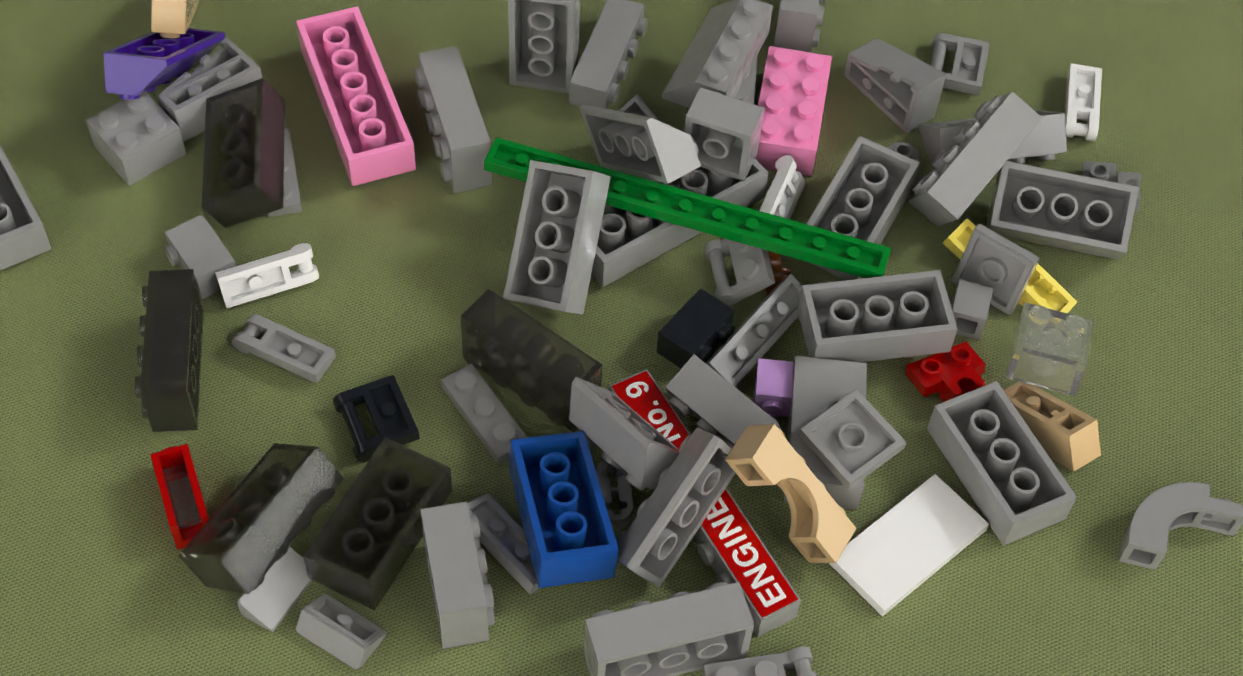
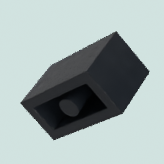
M700 288L658 332L656 352L679 368H682L694 354L706 363L711 358L714 348L720 342L724 344L733 334L735 326L732 324L735 310Z

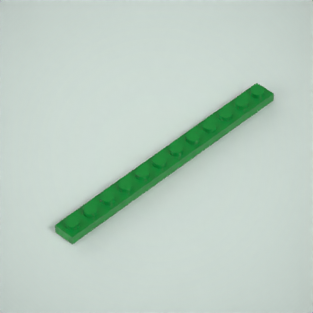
M498 137L495 138L484 160L485 171L524 182L527 180L530 160L595 171L611 177L605 205L862 278L884 276L892 249Z

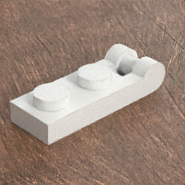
M1070 64L1067 75L1065 104L1066 137L1073 138L1076 135L1084 137L1086 141H1096L1099 130L1102 68ZM1077 120H1083V121H1087V124L1076 123V122H1077Z
M785 155L775 162L777 173L766 192V197L759 211L790 219L805 186V179L799 171H796L797 165L793 157Z
M301 243L292 247L291 250L215 272L226 308L316 281L319 278L317 266L312 264L311 261L313 258L311 245ZM298 264L299 268L297 271H289L290 266Z

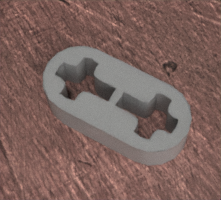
M604 460L597 466L596 474L612 529H621L627 526L632 519L633 499L631 485L625 478L628 473L621 466L616 468ZM608 473H614L615 478H617L616 487L610 488V481L607 477ZM612 500H618V508L621 510V515H614L613 510H611Z

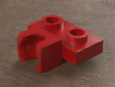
M966 341L951 347L950 352L936 353L907 364L905 375L923 397L940 392V398L945 402L985 386V382L980 375L985 373L986 364Z

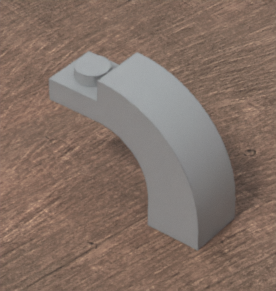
M1184 482L1158 489L1143 500L1134 513L1122 536L1118 561L1156 570L1167 553L1168 532L1179 527H1196L1235 536L1243 524V505L1225 498L1216 499L1210 497V484Z

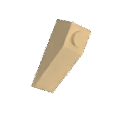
M1023 379L1004 390L1051 459L1074 472L1101 456L1097 419Z

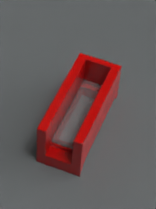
M188 444L168 447L160 452L150 454L167 520L177 550L215 539Z

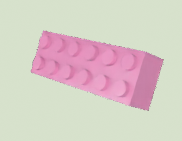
M358 6L297 20L296 25L300 49L351 185L356 186L416 170L413 140Z

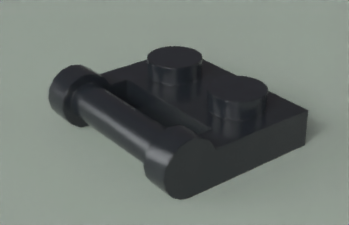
M394 375L343 391L333 398L335 409L337 412L342 413L355 445L353 452L359 462H367L379 453L420 439L418 428ZM365 404L378 436L368 439L355 409L356 405Z

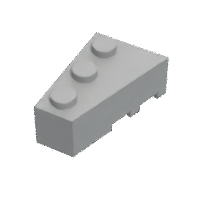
M227 37L220 42L221 48L211 57L206 54L200 59L201 65L191 74L185 72L158 95L163 111L180 128L183 141L199 135L201 132L268 97L260 67Z
M876 38L848 54L844 76L907 134L919 127V124H924L935 117L946 73Z

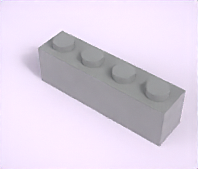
M629 0L606 1L569 82L570 105L578 107L589 105L607 109L610 102L615 103L620 88L618 83L620 80H625L628 73L629 58H635L639 45L638 38L639 36L644 37L647 30L648 19L644 18V4Z

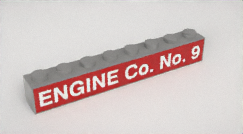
M648 369L609 385V391L615 393L680 450L684 439L691 434ZM725 488L693 538L697 543V550L701 560L705 565H711L717 574V583L724 582L728 585L740 582L754 621L753 632L759 637L797 618L801 599L727 488Z

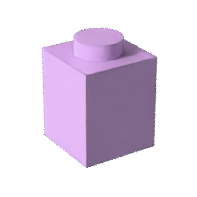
M758 358L753 402L773 418L779 416L788 417L792 401L794 362Z

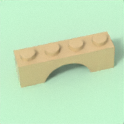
M775 424L747 426L726 457V462L746 486L777 484L787 497L791 511V527L788 538L808 563H837L856 530V527L846 516L845 510L835 502L827 492L825 485L816 478L806 465L804 458L794 450L785 438L784 433Z

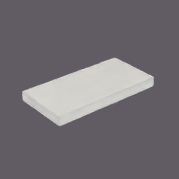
M934 474L850 541L837 563L829 564L883 617L987 530L989 523Z

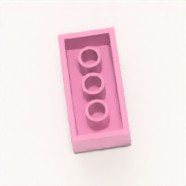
M769 46L758 106L764 107L765 110L758 153L755 157L765 169L777 171L775 162L782 156L790 155L797 165L796 171H799L804 176L812 177L832 56Z

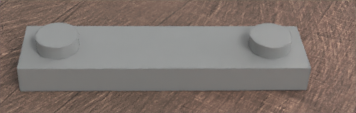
M792 274L784 277L706 364L735 387L757 363L758 358H762L799 316L797 307L802 288L799 281Z

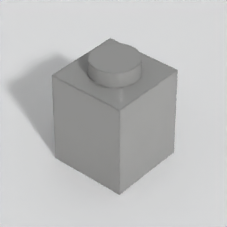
M959 279L951 305L958 328L956 335L980 340L987 320L994 288Z

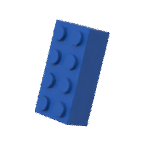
M584 431L511 440L509 472L538 588L615 578L619 549Z

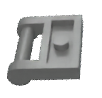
M946 33L935 34L932 40L933 55L931 66L942 71L946 52L948 50L955 51L951 73H946L943 88L979 96L990 43Z
M728 239L721 241L713 240L704 246L706 257L711 261L717 290L714 296L726 305L731 306L775 283L767 250ZM731 255L737 284L732 287L729 284L724 257Z

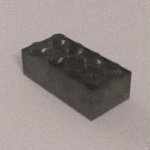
M263 78L206 99L201 208L225 228L283 208L285 99Z
M194 270L149 271L148 286L142 287L143 306L146 307V315L140 316L141 337H144V345H138L137 348L138 365L142 367L141 376L135 377L136 398H142L143 418H149L153 432L198 430L204 309Z
M488 289L461 315L464 359L469 365L472 364L475 369L480 368L489 374L499 386L503 388L508 387L517 393L528 406H535L546 413L554 424L564 426L570 431L575 432L577 427L569 420L572 382L575 377H579L601 387L603 364Z
M385 437L304 554L308 578L375 611L423 537L420 509L442 506L451 494V468Z
M274 443L178 556L206 587L250 594L251 591L263 583L265 574L273 564L285 556L289 545L296 536L311 524L312 517L319 508L334 496L335 489L344 478L318 446Z

